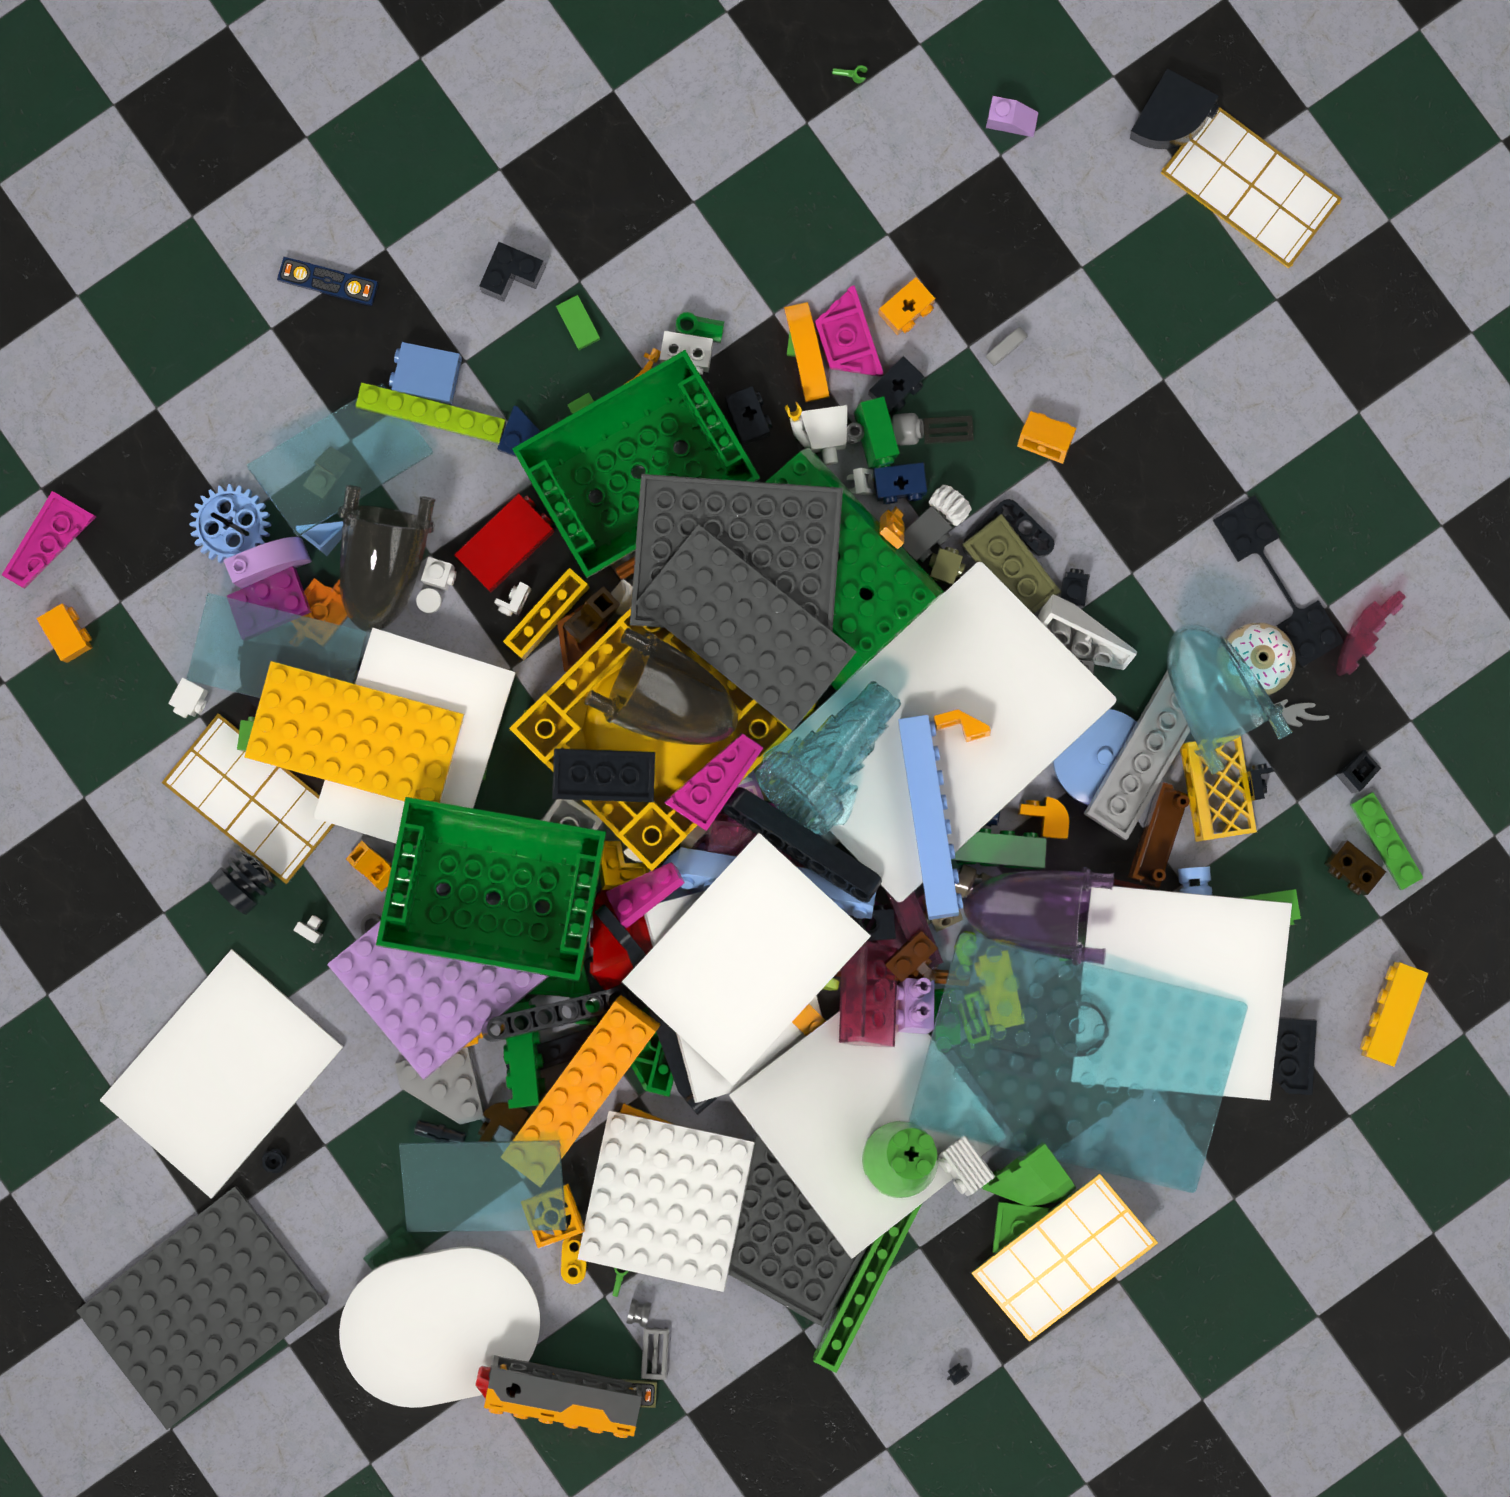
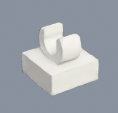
M853 469L854 474L847 476V480L855 481V487L849 489L851 493L861 495L876 494L874 471L872 469Z
M312 915L307 924L298 922L294 931L313 943H319L323 934L318 932L317 929L323 920Z

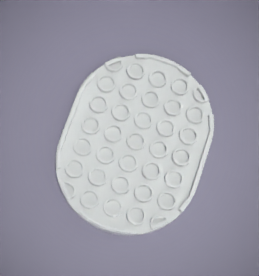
M460 1246L408 1256L380 1265L365 1276L353 1289L345 1304L340 1321V1347L347 1368L355 1380L367 1392L384 1402L413 1408L480 1396L482 1393L475 1386L479 1367H491L494 1355L527 1362L530 1360L539 1337V1304L534 1289L527 1277L524 1276L514 1263L500 1254L479 1247Z

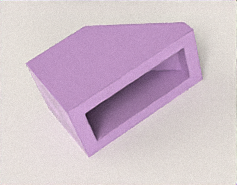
M993 96L986 128L1034 137L1038 112L1017 100Z

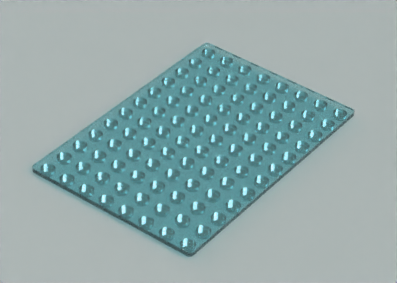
M961 933L956 944L909 1122L924 1129L957 1137L966 1135L969 1140L1023 1153H1029L1043 1142L1057 1161L1194 1193L1198 1186L1248 1006L1242 1001L968 933Z

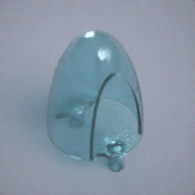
M1198 624L1181 626L1173 633L1167 651L1169 678L1187 725L1198 745L1194 752L1196 755L1203 757L1211 775L1226 768L1217 754L1216 748L1242 736L1267 720L1275 731L1278 740L1292 733L1282 715L1283 706L1281 703L1275 705L1272 703L1255 674L1226 638L1216 631Z

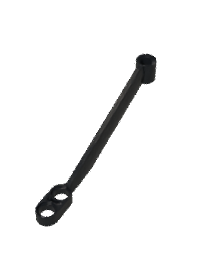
M604 904L594 913L627 951L634 969L646 954ZM647 1006L651 1018L661 1024L656 1033L676 1088L694 1112L699 1115L717 1098L714 1097L695 1103L677 1034Z

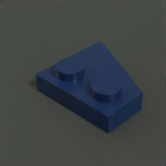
M517 406L513 407L497 448L498 451L516 457L512 448L540 433V430Z

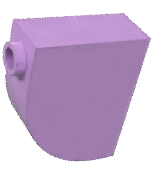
M288 537L271 541L223 560L232 583L241 589L289 567L298 568L312 562L303 539L300 537Z

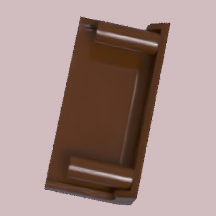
M1162 782L1155 791L1128 874V879L1157 889L1160 888L1161 881L1166 877L1165 869L1185 807L1190 803L1188 795L1174 790L1171 784Z

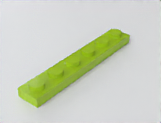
M362 382L356 402V408L495 444L500 443L505 419Z

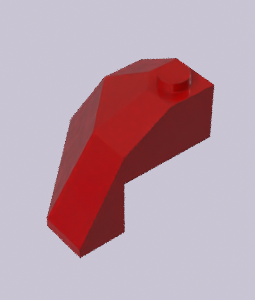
M601 888L595 897L593 928H590V947H593V962H590V973L604 990H609L622 984V981L633 970L627 951L594 913L605 904L619 921L605 893L609 890H602ZM643 915L625 929L647 955L653 946L645 916Z

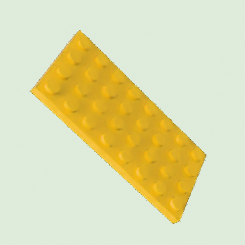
M271 661L244 758L404 802L405 797L440 803L465 714Z

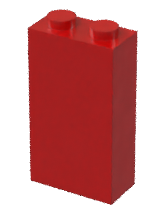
M520 494L515 496L455 554L460 562L490 593L554 533L551 527L554 523L544 513L540 516L534 510L536 504L527 495L524 498Z

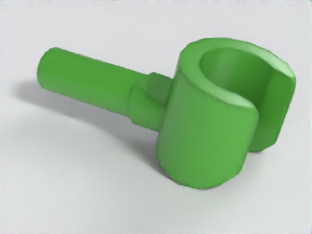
M858 66L855 70L833 68L832 74L852 77L854 82L862 83L866 78L859 77L857 72L865 73L867 68L865 66Z
M614 1268L616 1281L612 1295L618 1297L623 1277L629 1271L626 1270L624 1273H619L617 1268Z

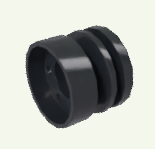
M238 849L235 855L241 863L233 858H229L227 861L233 871L229 872L221 867L209 880L214 888L231 905L247 915L258 904L257 899L252 893L256 891L260 895L266 896L268 892L262 883L270 889H273L277 884L271 877L268 869L258 859L247 854L242 849Z

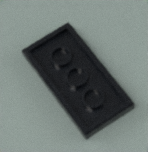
M554 749L552 799L654 802L655 752Z

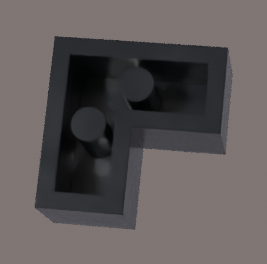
M498 241L480 282V290L482 293L504 302L514 280L537 289L546 268L544 260Z

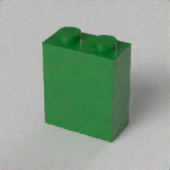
M880 397L860 402L854 411L855 421L864 428V436L861 439L868 469L890 467V464L894 462L900 453L885 398Z

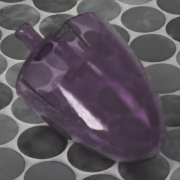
M1082 867V872L1022 871L1000 874L981 882L970 890L964 900V914L973 928L996 943L1028 952L1072 959L1074 966H1080L1082 962L1104 965L1106 948L1085 947L1090 887L1112 890L1114 874L1094 873L1088 867Z

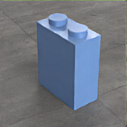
M402 342L401 348H397L395 352L394 362L397 363L396 371L391 373L389 386L392 387V390L452 406L462 362L460 354Z

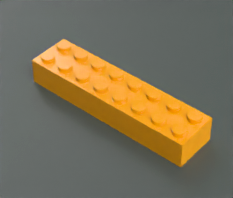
M620 995L501 1157L541 1187L661 1024Z

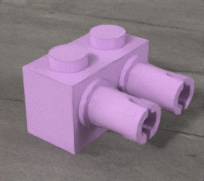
M906 978L896 986L895 998L899 1000V1010L897 1009L895 1013V1023L898 1025V1032L928 1034L934 1030V980L930 982L927 978Z

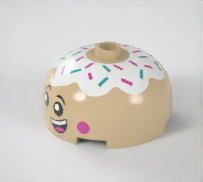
M1250 623L1236 629L1227 637L1219 654V667L1224 673L1222 676L1226 683L1232 689L1248 697H1265L1279 691L1292 677L1296 664L1295 650L1288 636L1279 628L1267 623ZM1259 654L1266 655V661H1261L1259 659Z

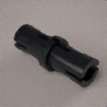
M420 1119L417 1121L414 1135L430 1138L438 1144L443 1142L459 1148L464 1146L467 1135L465 1132L446 1128L444 1124L436 1125Z

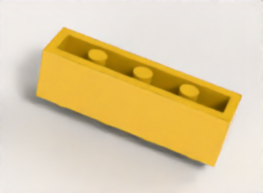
M569 568L503 642L521 659L525 660L557 625V622L566 615L589 589L588 584Z
M1394 962L1393 966L1390 965L1385 977L1388 982L1385 989H1381L1377 998V1003H1380L1377 1012H1373L1369 1020L1371 1029L1368 1036H1364L1360 1045V1049L1363 1050L1362 1056L1395 1067L1428 976L1427 972L1400 962Z

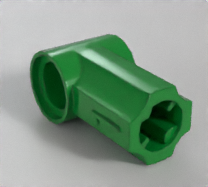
M684 312L677 317L675 331L681 334L711 338L713 342L721 343L725 321L698 317L692 313ZM690 321L693 324V328L685 331L680 327V323Z

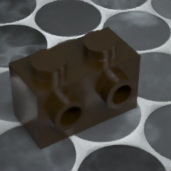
M1348 840L1342 841L1324 863L1329 867L1327 870L1329 874L1338 880L1340 878L1348 883L1347 888L1358 896L1360 893L1368 895L1386 873L1382 867Z

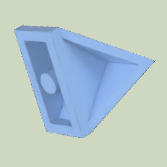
M345 521L296 527L297 533L326 556L329 555L349 530V525Z

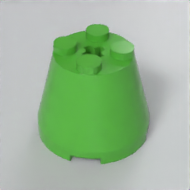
M895 1121L881 1126L868 1138L863 1149L862 1164L865 1175H867L870 1182L879 1192L893 1198H907L922 1192L933 1181L938 1168V1153L933 1138L921 1127L910 1122Z

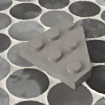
M469 1047L462 1048L425 1080L419 1076L408 1061L395 1063L400 1088L459 1124L485 1118L482 1115L484 1110Z

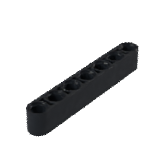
M737 787L723 806L724 812L731 819L756 835L760 833L773 846L861 902L868 903L882 883L881 877L875 871L745 788Z
M622 986L497 1016L486 1021L481 1031L483 1038L487 1041L497 1042L604 1016L612 1006L609 1002L610 995H614L617 998L622 995L637 1007L645 1003L642 1000H635L633 992L627 986ZM587 1000L592 1001L595 1005L593 1013L586 1009ZM563 1006L570 1008L572 1014L570 1018L563 1016ZM539 1012H544L547 1015V1024L539 1021ZM516 1017L523 1020V1030L515 1027L514 1020ZM492 1023L500 1027L499 1036L491 1033L490 1026Z

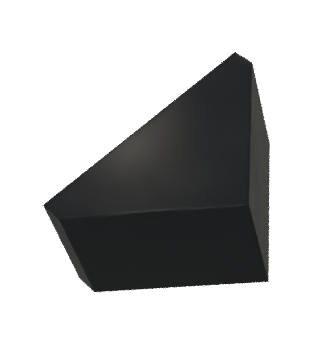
M1364 750L1339 771L1336 776L1351 793H1356L1364 789L1381 767Z

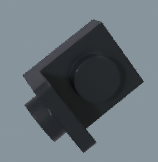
M1075 568L1065 572L1062 579L1060 598L1076 606L1084 607L1090 574H1084V570Z
M1266 763L1253 765L1252 771L1247 772L1252 801L1265 799L1264 794H1267V784L1265 779L1261 778V775L1275 772L1274 767L1267 768Z

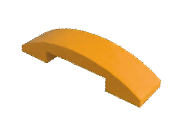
M808 302L784 307L805 402L829 397V391Z

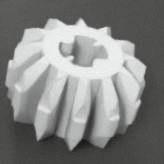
M942 485L929 500L930 506H933L949 524L958 526L963 522L972 510L969 501L958 490L956 491L947 485Z

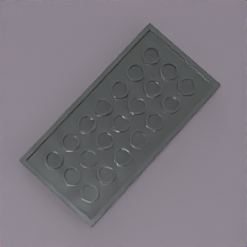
M699 524L635 603L792 731L856 654L853 648Z

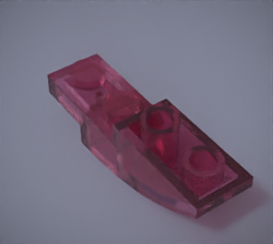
M1400 590L1393 593L1382 606L1376 601L1370 603L1354 622L1339 655L1336 670L1339 676L1345 673L1348 675L1353 673L1359 666L1357 661L1363 655L1367 658L1377 648L1374 644L1379 638L1372 632L1378 633L1387 624L1384 621L1390 613L1394 616L1403 608L1404 605L1401 602L1406 596Z

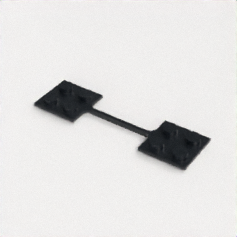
M1255 495L1212 520L1237 562L1251 554H1258L1283 593L1293 613L1291 617L1276 626L1292 642L1296 659L1301 667L1344 643L1320 601L1318 600L1304 609L1296 607L1264 554V548L1280 538Z

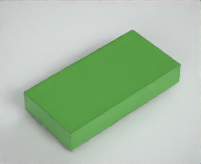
M578 295L556 306L578 350L600 340Z

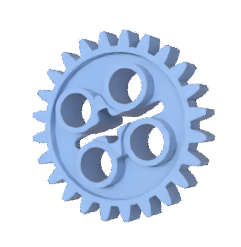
M228 484L227 491L218 486V493H214L211 489L209 490L210 497L208 499L205 496H201L204 502L202 505L195 503V507L199 509V512L191 513L196 518V521L189 523V525L196 528V530L190 534L193 537H199L194 544L196 546L204 545L200 552L206 554L210 551L208 558L211 560L218 555V562L222 564L225 558L254 548L258 544H265L262 536H270L264 530V528L271 526L269 522L264 521L270 514L262 512L266 505L264 503L257 504L260 497L255 495L251 498L252 491L250 489L246 490L243 494V487L240 485L236 488V491H234L231 484ZM226 502H230L231 510L226 514H222L221 506ZM212 513H216L227 521L233 522L241 529L249 532V536H245L231 527L228 528L224 523L211 516ZM247 514H251L253 517L251 524L243 526L242 518ZM217 523L219 525L218 532L214 535H209V526ZM238 535L240 543L236 547H230L229 541L231 537Z

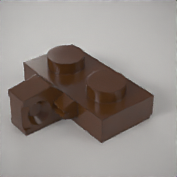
M920 929L888 958L884 964L901 982L911 973L916 977L921 973L924 978L929 979L931 982L937 975L929 966L932 963L929 957L938 949V946Z

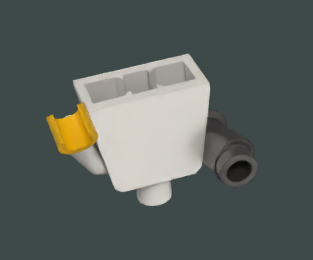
M796 402L797 409L794 412H790L788 405L785 407L790 417L794 436L803 447L810 448L814 453L822 452L825 465L838 463L837 450L845 449L846 445L856 444L864 436V428L860 423L853 422L847 426V405L802 411L799 403Z

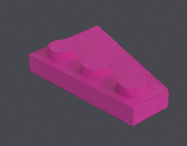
M670 862L605 893L620 924L628 928L685 882L678 868Z

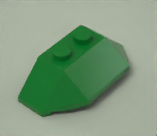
M647 1007L642 1009L643 1012L650 1016ZM655 1032L631 1067L645 1091L670 1097L674 1079L658 1035Z

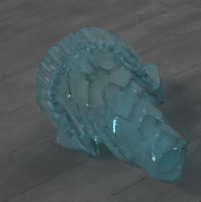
M871 681L854 701L847 704L835 716L833 714L830 715L816 732L811 730L803 740L798 736L768 750L763 755V764L756 771L755 775L761 790L781 812L815 834L825 835L833 826L844 825L852 812L858 792V786L853 785L851 781L864 768V760L874 750L877 739L889 727L886 723L901 706L900 700L893 697L887 689L878 685L876 681Z

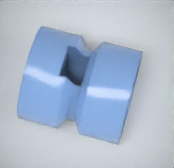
M1210 866L1178 869V881L1183 885L1179 892L1212 895V887L1208 886V882L1211 881ZM1190 879H1200V886L1190 887Z

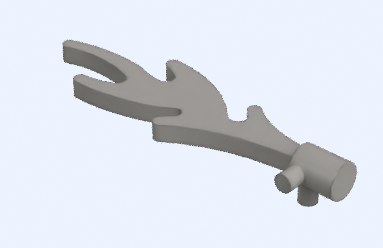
M1248 699L1247 704H1239V713H1257L1272 721L1274 717L1271 715V712H1273L1283 722L1296 727L1303 725L1296 720V717L1313 721L1327 720L1329 718V715L1315 716L1305 712L1306 708L1315 707V703H1300L1285 708L1284 705L1288 702L1287 699L1268 706H1253L1252 699Z

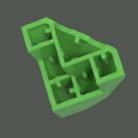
M1043 1142L1025 1156H1018L1003 1169H996L993 1172L995 1178L982 1187L983 1190L1025 1206L1056 1203L1059 1200L1063 1203L1074 1194L1072 1191L1076 1189L1070 1177Z

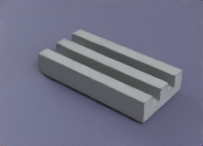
M644 1328L641 1379L666 1380L669 1328ZM649 1334H654L652 1373H647ZM659 1334H664L662 1372L657 1374Z

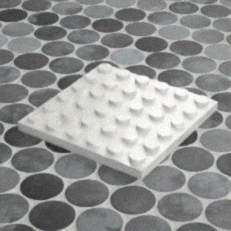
M609 1111L578 1259L724 1292L755 1142Z

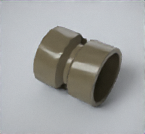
M963 864L958 873L959 884H955L956 894L961 893L962 898L968 896L970 902L983 907L993 887L995 878L984 872L979 875L975 868ZM973 883H974L976 886H978V888H973V887H972Z

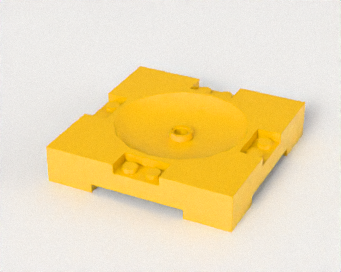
M630 608L509 729L552 771L554 767V749L655 752L654 802L582 800L653 871L697 826V824L665 804V801L741 733L763 746L762 751L741 780L742 782L792 730L666 628L630 625ZM656 722L660 728L659 733L655 736L647 735L645 732L647 723Z

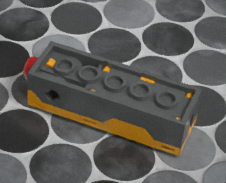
M495 1355L491 1367H479L475 1385L486 1398L484 1408L489 1409L488 1411L491 1413H513L514 1417L520 1419L534 1417L539 1418L538 1421L546 1424H552L555 1421L573 1429L581 1426L588 1428L589 1431L594 1433H603V1431L613 1432L614 1436L620 1438L634 1436L642 1399V1385L637 1384L636 1390H634L632 1383L625 1380Z

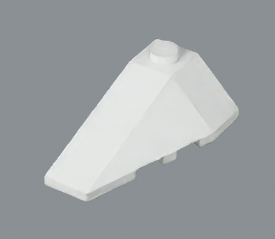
M1054 594L1039 612L1037 618L1077 659L1095 661L1094 664L1124 670L1137 655V651L1075 604Z

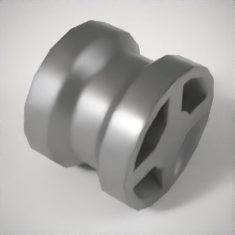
M632 1299L627 1324L638 1323L641 1327L646 1328L652 1303L646 1302L642 1304L638 1300Z

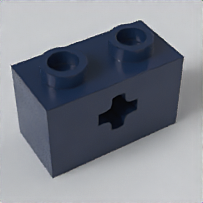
M924 463L874 469L877 501H883V504H894L898 502L897 499L907 498V501L922 500V496H926L927 487ZM898 479H901L902 483H907L904 485L903 490H900L899 486H894L897 484Z

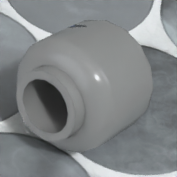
M915 413L893 415L891 423L897 445H914L918 443L920 438H923V420L919 419Z

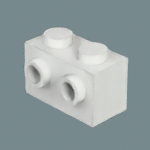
M664 331L659 359L660 364L686 350L700 375L703 372H709L713 339Z

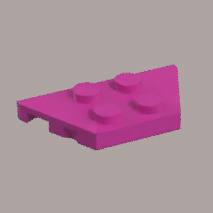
M853 285L815 321V326L830 369L880 377L884 373L855 285Z

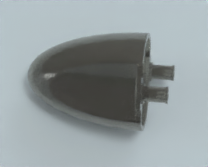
M346 485L343 506L338 508V515L344 518L340 552L341 601L349 619L357 628L364 632H371L372 628L383 630L397 619L409 601L423 559L428 533L434 532L435 529L432 515L436 500L431 497L420 496L418 515L390 508L359 505L362 488Z
M630 628L624 631L621 643L633 649L619 671L609 698L591 689L584 701L585 705L603 712L606 721L609 723H614L625 729L657 740L683 745H708L723 741L733 734L738 724V714L733 699L725 687L712 674L678 649L658 639L655 634L646 633L641 635Z

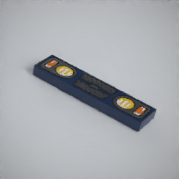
M283 257L277 278L278 282L368 306L373 305L379 284L378 281L288 257Z

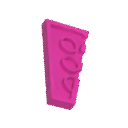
M52 491L3 571L2 576L25 589L96 516Z
M741 733L665 801V804L707 831L762 751L763 746Z

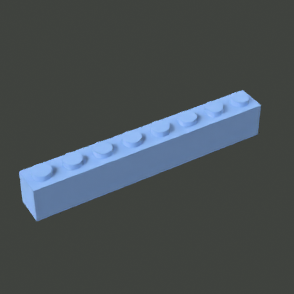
M928 715L898 719L928 919L959 916V909L963 908L961 893L956 894L955 884H959L957 868L952 869L951 859H955L954 845L948 844L947 838L948 834H952L950 820L944 819L943 810L948 809L946 795H941L939 785H944L942 770H937L936 761L940 760L938 746H933L932 737L936 736L934 721L929 722Z
M680 847L676 867L685 882L680 887L706 891L733 862L736 856ZM797 867L848 915L859 919H872L876 892L868 903H864L811 869Z

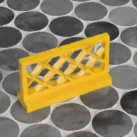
M1236 735L1182 744L1180 752L1188 798L1190 800L1189 805L1195 841L1199 842L1257 832L1241 736ZM1234 741L1236 752L1230 758L1221 749L1226 742ZM1207 745L1215 751L1209 761L1201 757L1199 746ZM1218 754L1228 761L1222 772L1212 765ZM1231 765L1239 769L1240 776L1236 782L1225 775ZM1208 768L1219 775L1212 786L1205 781L1204 777ZM1222 778L1232 785L1226 796L1216 789ZM1236 789L1243 793L1244 797L1240 807L1230 800ZM1212 793H1215L1223 800L1217 810L1209 805L1208 799ZM1226 803L1237 810L1231 820L1220 814ZM1240 813L1247 818L1249 829L1241 830L1233 824ZM1218 817L1227 826L1222 833L1214 834L1212 823Z

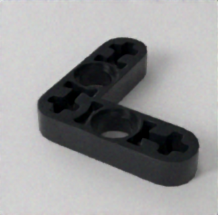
M1011 499L1000 502L963 541V543L966 542L977 531H980L985 523L994 520L1004 511L1002 506L1009 507L1011 505L1013 507L1012 513L1016 517L1020 513L1023 517L1019 518L1014 526L1010 523L1014 520L1011 515L1008 514L1004 518L1034 554L1040 557L1047 556L1052 552L1055 545L1053 538L1017 502ZM1027 521L1032 525V532L1025 535L1019 531L1018 527L1021 522ZM1038 530L1041 534L1037 535V538L1042 542L1046 539L1049 542L1047 544L1049 550H1038L1039 543L1035 539L1031 543L1028 539L1033 537ZM962 546L964 553L970 556L966 549Z

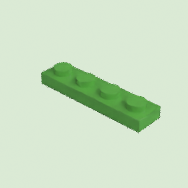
M1374 792L1350 804L1398 888L1404 890L1423 879L1421 872Z

